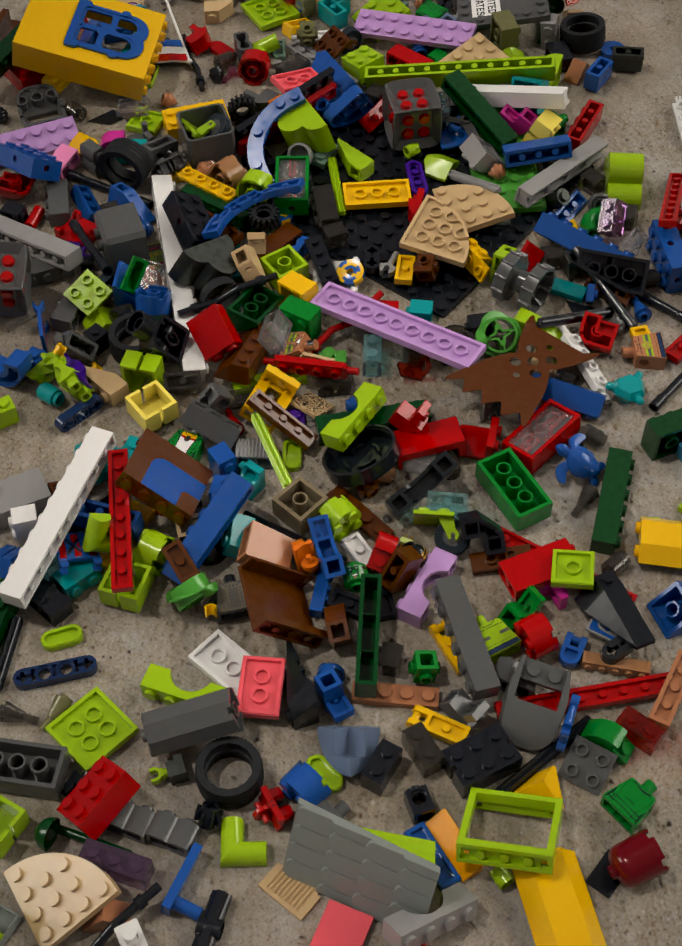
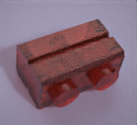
M629 705L615 722L628 731L626 737L631 743L650 757L659 747L666 733V729L656 725L655 722Z

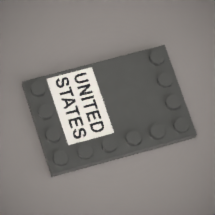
M457 0L458 21L477 24L476 31L490 29L492 13L510 10L519 25L551 20L548 0Z

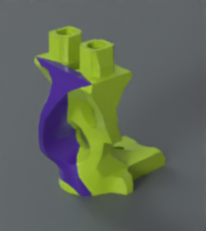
M53 351L49 353L42 352L40 354L42 361L26 374L29 379L37 380L39 384L49 383L56 378L58 384L78 401L82 400L84 403L93 396L91 392L94 391V388L86 379L85 366L79 360L69 357L66 352L63 357L57 353L54 354Z

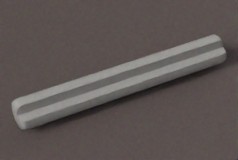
M451 170L448 173L451 180L467 185L480 186L497 194L502 191L500 185L456 170Z

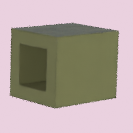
M295 0V8L302 17H309L316 13V0Z

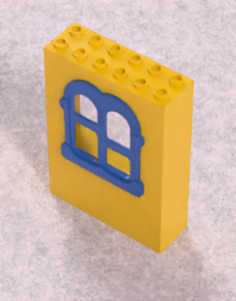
M30 0L12 41V65L142 101L143 96H146L148 91L147 85L151 83L152 76L150 75L154 74L156 65L154 63H157L159 59L158 52L161 53L162 42H165L166 33H164L168 26L166 14L117 0ZM84 18L110 24V28L105 29L85 23ZM121 27L136 33L127 35L117 32L116 28ZM81 28L98 33L95 44L77 40ZM107 35L130 43L131 49L122 53L103 48L101 45L104 37Z

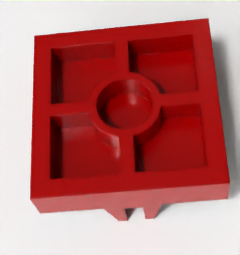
M75 209L69 221L76 219L94 243L97 240L94 234L95 223L83 218L81 211ZM69 221L61 227L54 228L57 238L65 241L81 242L69 227Z

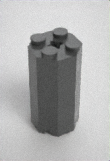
M228 687L141 713L144 729H141L142 740L144 743L148 742L151 756L156 757L243 731L242 711L239 712L237 707L240 705L233 688Z

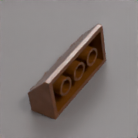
M260 323L257 327L243 331L239 335L242 343L237 346L238 349L226 355L214 373V377L249 386L263 364L264 357L268 356L275 344V326Z

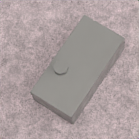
M39 467L0 481V530L9 527L8 517H11L10 508L35 503L37 514L43 513L47 506V501L52 495Z

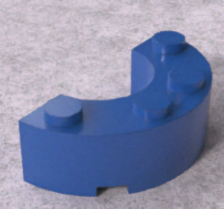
M15 349L8 358L0 355V386L15 387L25 377L33 366V355L30 352Z

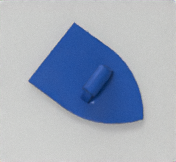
M450 122L444 128L440 140L442 150L459 147L468 138L467 133L460 127V124Z

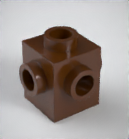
M434 254L417 255L416 262L413 263V271L417 281L435 282L436 274L440 269L439 261L436 260Z

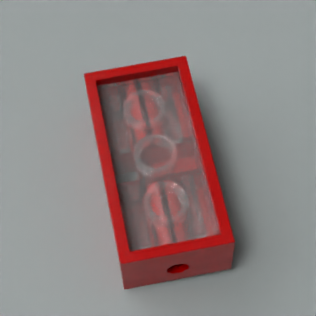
M549 399L533 413L525 426L522 427L520 425L502 441V450L510 447L533 475L557 453L555 448L557 444H566L568 438L570 439L573 435L580 432L581 415Z

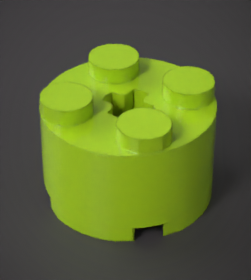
M249 169L236 187L237 197L255 189L258 192L267 189V185L273 184L272 175L261 170Z
M340 495L341 498L335 496L329 499L318 511L320 515L328 514L334 541H337L339 544L341 539L347 537L353 530L359 529L362 525L360 520L361 512L343 495Z
M144 529L138 545L132 549L134 563L152 566L154 575L161 576L162 566L167 560L161 549L176 539L154 529Z

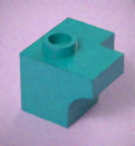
M248 460L246 463L242 461L237 467L238 475L250 482L255 488L247 499L251 502L266 487L264 468Z

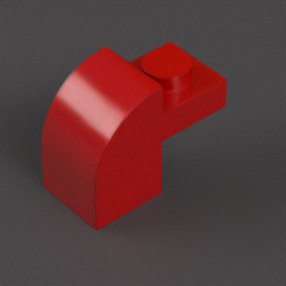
M192 24L189 26L192 34L187 36L185 40L190 51L197 56L211 46L212 40L206 26L201 28Z
M404 400L396 408L388 422L403 432L419 433L429 419L430 412L428 410L432 404L425 400L416 409Z
M380 530L366 565L367 568L381 574L397 547L399 537Z

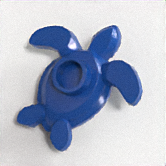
M582 433L575 434L569 439V447L565 444H557L555 446L557 453L565 457V461L560 463L555 470L557 481L561 484H565L566 474L569 470L573 476L588 479L590 485L597 486L598 478L596 476L600 474V470L606 467L605 463L596 460L591 451L580 446V443L586 439V436Z

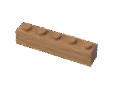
M583 651L581 668L586 671L594 670L599 673L606 672L612 675H624L628 678L650 675V661L624 658L614 665H609L602 661L601 653Z

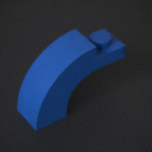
M328 514L308 518L307 522L312 538L311 541L313 542L315 554L319 560V568L324 578L329 579L345 575L346 571L342 555L336 547Z

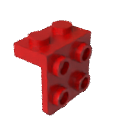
M492 417L490 429L462 424L460 427L466 440L467 455L461 457L482 460L493 455L494 452H498L499 441L496 439L501 437L502 426H499L500 418ZM456 448L454 453L456 456H459L458 450Z

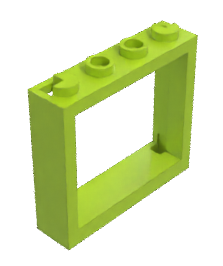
M471 787L456 842V861L552 875L563 818V799ZM475 808L551 818L552 824L547 849L467 838ZM542 861H547L548 865L542 864Z

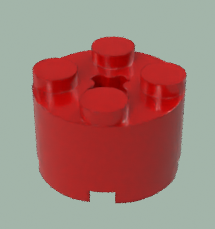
M247 49L244 52L238 66V75L246 84L259 86L266 81L271 68V60L268 53L259 49Z
M536 611L513 624L516 635L521 639V645H524L526 649V657L537 660L559 649L557 636L552 638L551 631H553V628L542 612Z

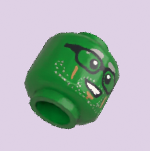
M352 561L345 566L346 574L342 575L343 582L347 590L353 593H360L361 573L369 574V571L365 564Z

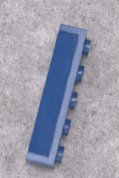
M320 568L309 607V615L315 618H322L324 608L327 607L325 604L329 600L328 592H331L332 585L330 583L334 580V577L325 579Z

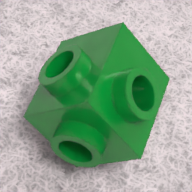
M415 650L412 661L408 663V672L412 674L413 683L429 684L435 682L437 674H440V662L437 660L436 650Z

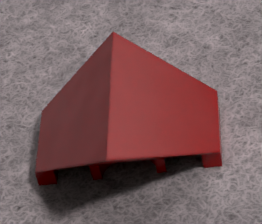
M526 240L521 249L522 252L528 254V262L530 264L527 271L531 272L537 263H540L545 254L544 251Z

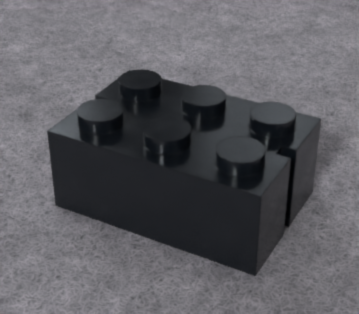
M499 722L441 750L440 764L449 779L453 778L452 783L462 799L469 796L471 787L484 789L517 772L521 768L523 759L513 742H509V736Z

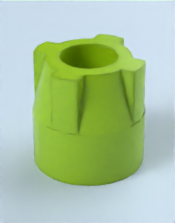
M413 142L404 146L403 153L405 157L409 159L421 153L419 144Z
M495 867L489 872V875L500 890L506 889L515 880L512 873L506 868Z

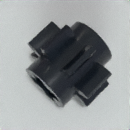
M207 800L202 805H197L194 820H198L200 828L212 830L215 825L220 826L224 811L219 810L220 806L218 803Z

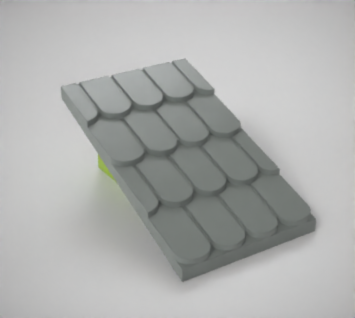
M299 797L282 870L288 877L315 887L316 892L373 916L375 920L383 923V918L402 909L415 914H428L440 876V867L435 865L436 841L358 827Z

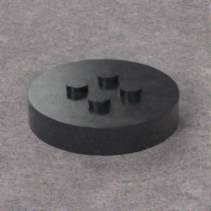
M370 424L364 427L362 432L359 433L344 452L327 447L322 457V465L330 481L335 485L342 487L361 486L386 474L398 461L401 448L392 429L380 424Z

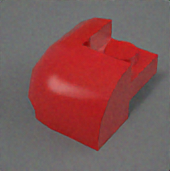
M4 171L2 177H0V197L11 200L23 199L31 192L36 179L29 178L20 173L17 175Z
M585 311L579 331L583 344L592 350L610 355L619 324L602 320V315Z

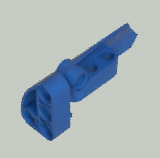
M326 50L316 53L311 67L318 74L330 66L335 70L332 82L337 84L336 96L329 101L325 98H320L315 103V108L331 127L347 126L360 120L373 107V102Z

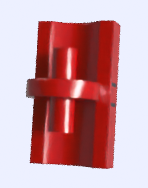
M266 785L260 787L261 795L258 797L259 801L254 804L256 810L252 814L253 818L256 821L263 820L264 824H268L271 821L276 832L282 831L284 824L293 819L294 812L289 804L281 808L278 807L277 803L284 800L283 792L279 786L268 789Z

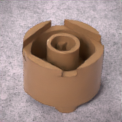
M230 155L209 168V175L212 173L213 179L236 190L238 183L247 173V170L241 166L234 155Z

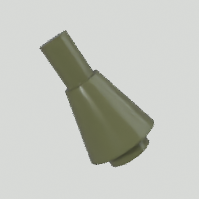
M56 694L47 717L39 728L46 732L45 727L70 708L73 701L65 694L61 696Z

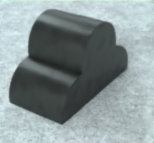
M226 234L183 250L167 275L180 285H193L200 293L209 281L217 277L227 276L231 278L237 270L231 252L234 250L232 239ZM226 285L216 288L210 293L209 297L218 296Z

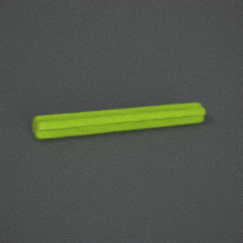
M333 156L328 158V167L336 213L340 217L345 216L346 209L337 159Z
M257 412L252 413L251 421L284 489L293 481L262 416Z

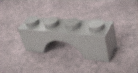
M458 882L441 891L440 908L432 913L415 914L402 909L383 918L382 938L390 946H420L476 918L478 898L461 882Z

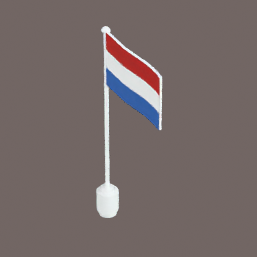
M159 0V2L167 5L180 40H165V42H162L163 47L161 53L158 52L159 59L157 63L184 62L190 65L193 61L189 57L169 4L171 0Z

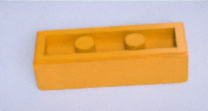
M445 808L425 823L462 878V883L482 872L483 865L456 861V842L459 828Z

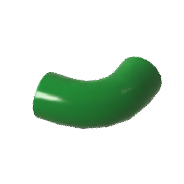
M599 206L590 209L583 215L580 227L587 230V234L592 237L594 234L599 236L600 231L597 225L610 222L611 220L609 206Z

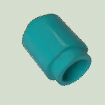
M48 382L40 384L37 388V398L51 406L59 407L65 400V394L62 390Z

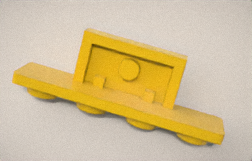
M186 166L177 174L178 178L228 203L237 196L235 189L189 166Z
M469 238V254L464 267L479 282L483 283L490 272L488 265L491 263L492 258L485 249L478 245L475 239Z

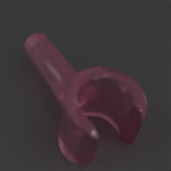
M229 66L228 74L222 80L223 84L231 76H238V67Z

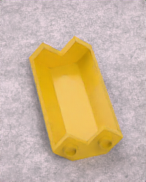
M640 516V522L636 521L635 533L638 534L639 544H635L633 554L634 557H637V562L682 568V521Z
M557 847L552 875L512 869L536 946H607L575 851ZM542 861V864L548 865V862Z

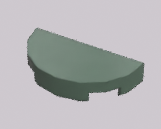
M280 39L278 41L281 48L271 52V55L274 59L285 62L286 41L285 39Z

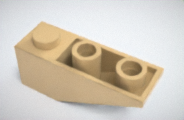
M243 245L231 252L235 265L245 282L255 279L256 276L266 275L254 247ZM267 282L264 287L271 289L269 282Z
M85 366L86 379L94 388L92 393L98 394L104 400V403L114 407L130 394L128 383L116 373Z

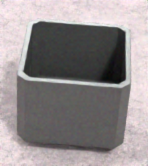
M210 104L179 111L176 114L179 143L193 169H197L199 162L213 160L217 163L226 156L234 155L237 157L234 127L223 104ZM220 113L228 118L230 130L229 132L195 139L191 135L192 133L184 128L185 125L181 122V119L183 118L199 128L206 123L210 116ZM220 123L215 126L213 132L219 129Z
M134 202L95 212L93 216L96 226L94 234L96 239H98L96 242L99 252H102V256L112 266V273L114 275L118 262L123 261L129 266L133 255L149 261L148 265L151 266L147 236Z

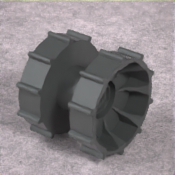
M518 249L516 251L510 250L504 259L501 260L494 273L490 287L491 296L503 302L504 300L509 301L518 292L519 297L516 301L519 306L518 310L522 307L536 314V311L544 305L550 291H552L554 279L556 278L555 267L545 262L543 264L537 263L531 272H528L527 268L530 264L528 262V254Z

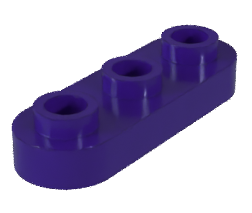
M416 160L408 161L405 165L407 179H409L411 194H417L418 188H425L426 197L428 185L422 164Z

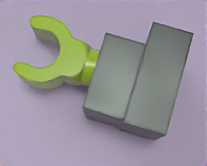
M181 753L172 755L174 760L165 762L166 768L152 767L148 770L150 775L158 774L157 778L151 779L152 785H159L166 777H169L171 785L189 781Z

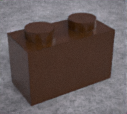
M411 545L395 548L381 573L382 585L390 593L406 590L424 557Z

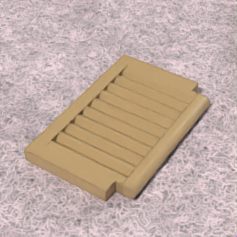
M277 863L258 884V887L299 921H302L321 899L318 895L319 892L315 891V887L288 877L282 871L284 863L282 865Z

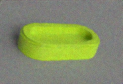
M290 438L284 441L282 460L288 472H296L302 466V447Z
M76 624L46 631L41 636V645L48 652L78 645L83 640V631Z
M315 754L307 759L306 763L318 772L323 778L321 780L322 785L325 787L328 784L332 794L342 789V774L336 771L324 756Z

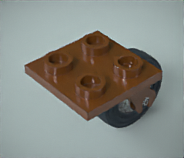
M333 25L313 45V48L317 52L326 50L332 58L336 59L340 53L347 55V53L357 50L361 45L362 35L354 27H347L341 31Z

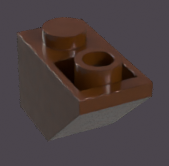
M345 603L325 607V625L329 642L333 649L354 644Z

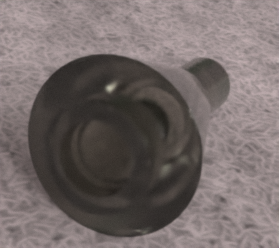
M583 485L577 505L571 512L574 518H577L583 509L600 497L595 486Z
M6 701L5 705H0V722H25L38 725L40 717L27 714L9 701Z

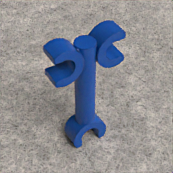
M572 694L555 750L561 752L565 750L581 696Z

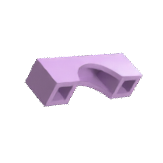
M436 546L432 553L427 554L423 568L417 570L415 581L409 583L404 599L400 598L396 605V610H398L397 619L418 629L421 628L429 614L430 602L424 596L423 591L433 584L435 579L452 576L457 566L458 556Z

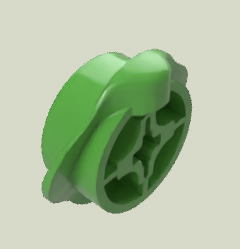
M490 311L483 316L481 324L476 331L475 340L486 344V351L484 353L494 357L501 354L514 353L522 331L515 319L506 316L500 311ZM497 321L504 322L508 325L509 329H502ZM491 323V334L486 337V328ZM506 332V334L502 335L499 338L495 337L491 339V337L495 336V334ZM511 334V342L506 348L505 339L508 335ZM488 342H495L500 350L493 349L489 346Z
M201 572L166 593V602H173L179 612H183L206 597H212L217 593V581L210 582L205 573Z

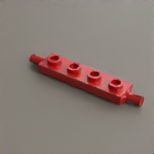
M275 354L274 358L264 357L263 360L264 365L270 364L283 373L347 380L348 374L358 376L360 373L359 368L349 367L345 362L277 354Z

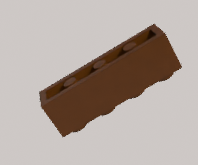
M289 222L278 227L277 230L266 237V253L257 254L259 260L261 257L288 244L291 246L296 245L297 239L302 236V230Z

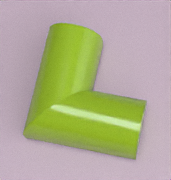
M275 33L252 43L253 49H259L267 53L281 48Z
M89 514L82 545L84 552L110 553V531H108L111 521L110 514Z
M237 816L224 817L221 820L220 868L267 866V841H244L243 818Z

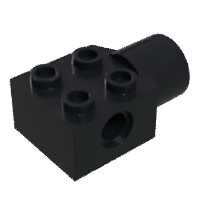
M142 310L133 312L126 322V331L139 339L140 350L145 353L162 356L164 365L181 364L190 330L166 314L150 316Z

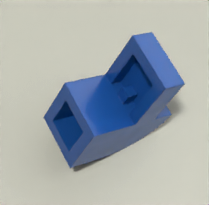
M333 668L313 677L321 705L325 712L330 714L335 724L355 715L353 706L344 694L343 683Z

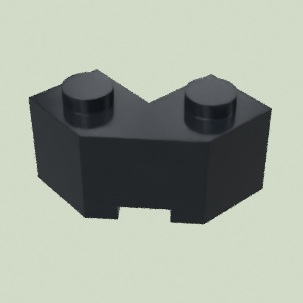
M478 510L457 514L459 530L463 540L481 537L486 556L507 552L504 533L499 524Z

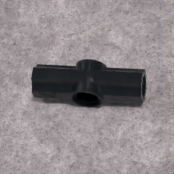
M212 890L204 914H201L198 918L192 946H215L216 942L220 941L225 927L224 920L232 901V895L223 890Z

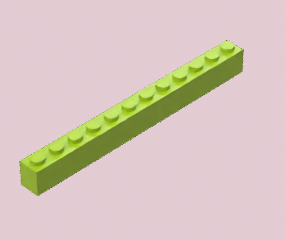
M555 55L366 66L364 75L367 91H383L384 85L389 82L410 78H430L434 82L435 87L438 88L441 87L444 76L458 69L472 84H509L512 82V76L556 81Z

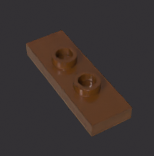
M530 544L507 547V552L486 556L484 551L469 554L473 575L499 571L498 562L530 551Z

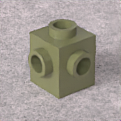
M299 21L300 30H297V40L300 39V46L314 45L315 39H318L315 21Z

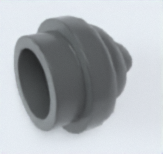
M617 316L608 322L619 324L617 335L621 336L625 323L623 319Z

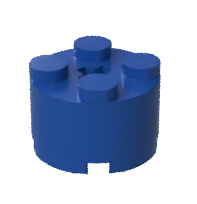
M148 285V289H143V286L135 290L136 310H142L152 316L171 314V290L168 291L167 287L160 285Z
M301 760L279 782V785L283 788V795L290 801L294 799L298 802L300 797L317 806L322 800H326L332 794L328 784L325 787L322 785L321 780L323 778L306 762L302 764Z

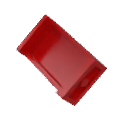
M456 416L426 423L423 429L416 434L406 433L401 430L393 431L401 448L399 459L396 462L399 470H403V461L444 452L445 450L457 448L459 456L467 455L466 440Z
M566 537L498 562L499 576L514 602L520 599L528 586L534 585L536 589L551 584L553 549L576 550Z

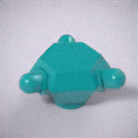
M637 371L634 375L629 374L618 378L613 383H606V389L612 391L622 403L644 404L645 390L642 380L643 373L641 371Z

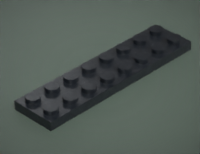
M331 66L299 86L305 99L334 80L335 70ZM263 110L234 128L236 151L237 142L250 134L254 122Z

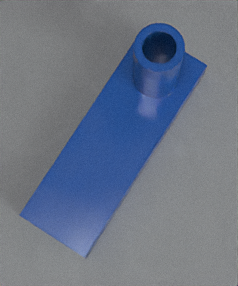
M196 842L192 845L161 904L160 912L169 917L171 911L174 910L196 922L198 921L204 908L180 897V894L202 853V845Z

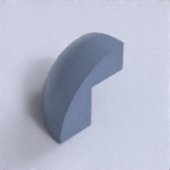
M360 725L317 727L320 747L326 760L336 771L345 776L351 777L363 771L378 746L380 727Z

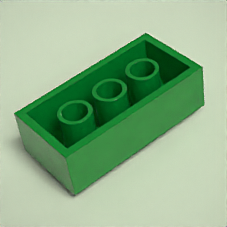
M510 447L476 462L475 477L516 532L551 517L552 500Z

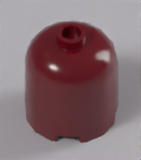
M643 829L615 844L608 852L609 866H607V871L613 880L617 879L625 887H638L668 873V866L663 867L661 861L665 859V856L655 838H648L646 835L648 834L647 829Z

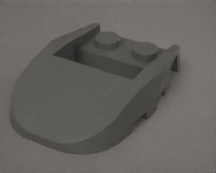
M36 84L21 89L16 95L18 114L24 128L67 117L64 102L59 98L58 92L51 85ZM55 112L59 114V116L29 123L27 120Z
M522 655L503 692L498 722L509 736V742L512 741L516 747L527 751L539 752L554 741L563 721L569 701L571 670L567 671ZM519 679L561 693L557 711L515 698Z

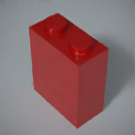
M212 304L186 322L205 361L218 362L224 358L223 355L238 349L237 346L242 343L221 304Z

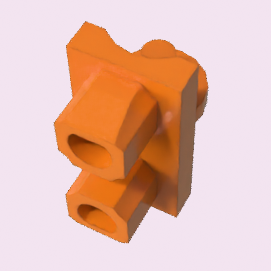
M303 539L292 542L297 571L308 574L319 570V560L316 557L313 542L310 539L305 542Z

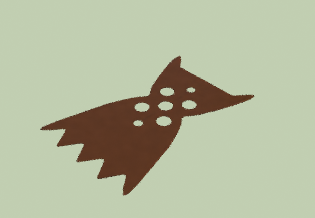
M532 315L527 320L518 342V352L487 358L446 376L445 379H464L463 392L482 390V404L501 402L500 415L502 416L520 413L521 425L523 427L530 420L545 393L549 380V370L574 366L594 359L600 353H582L537 327L535 317ZM533 345L537 348V351L534 353L528 352L526 346ZM550 345L553 349L547 350L546 346ZM547 357H554L557 363L549 364L545 359ZM517 358L521 361V364L518 366L512 365L510 359ZM528 358H537L539 364L532 365L528 363ZM531 370H538L541 376L537 378L532 377L529 372ZM513 373H519L520 377H514Z

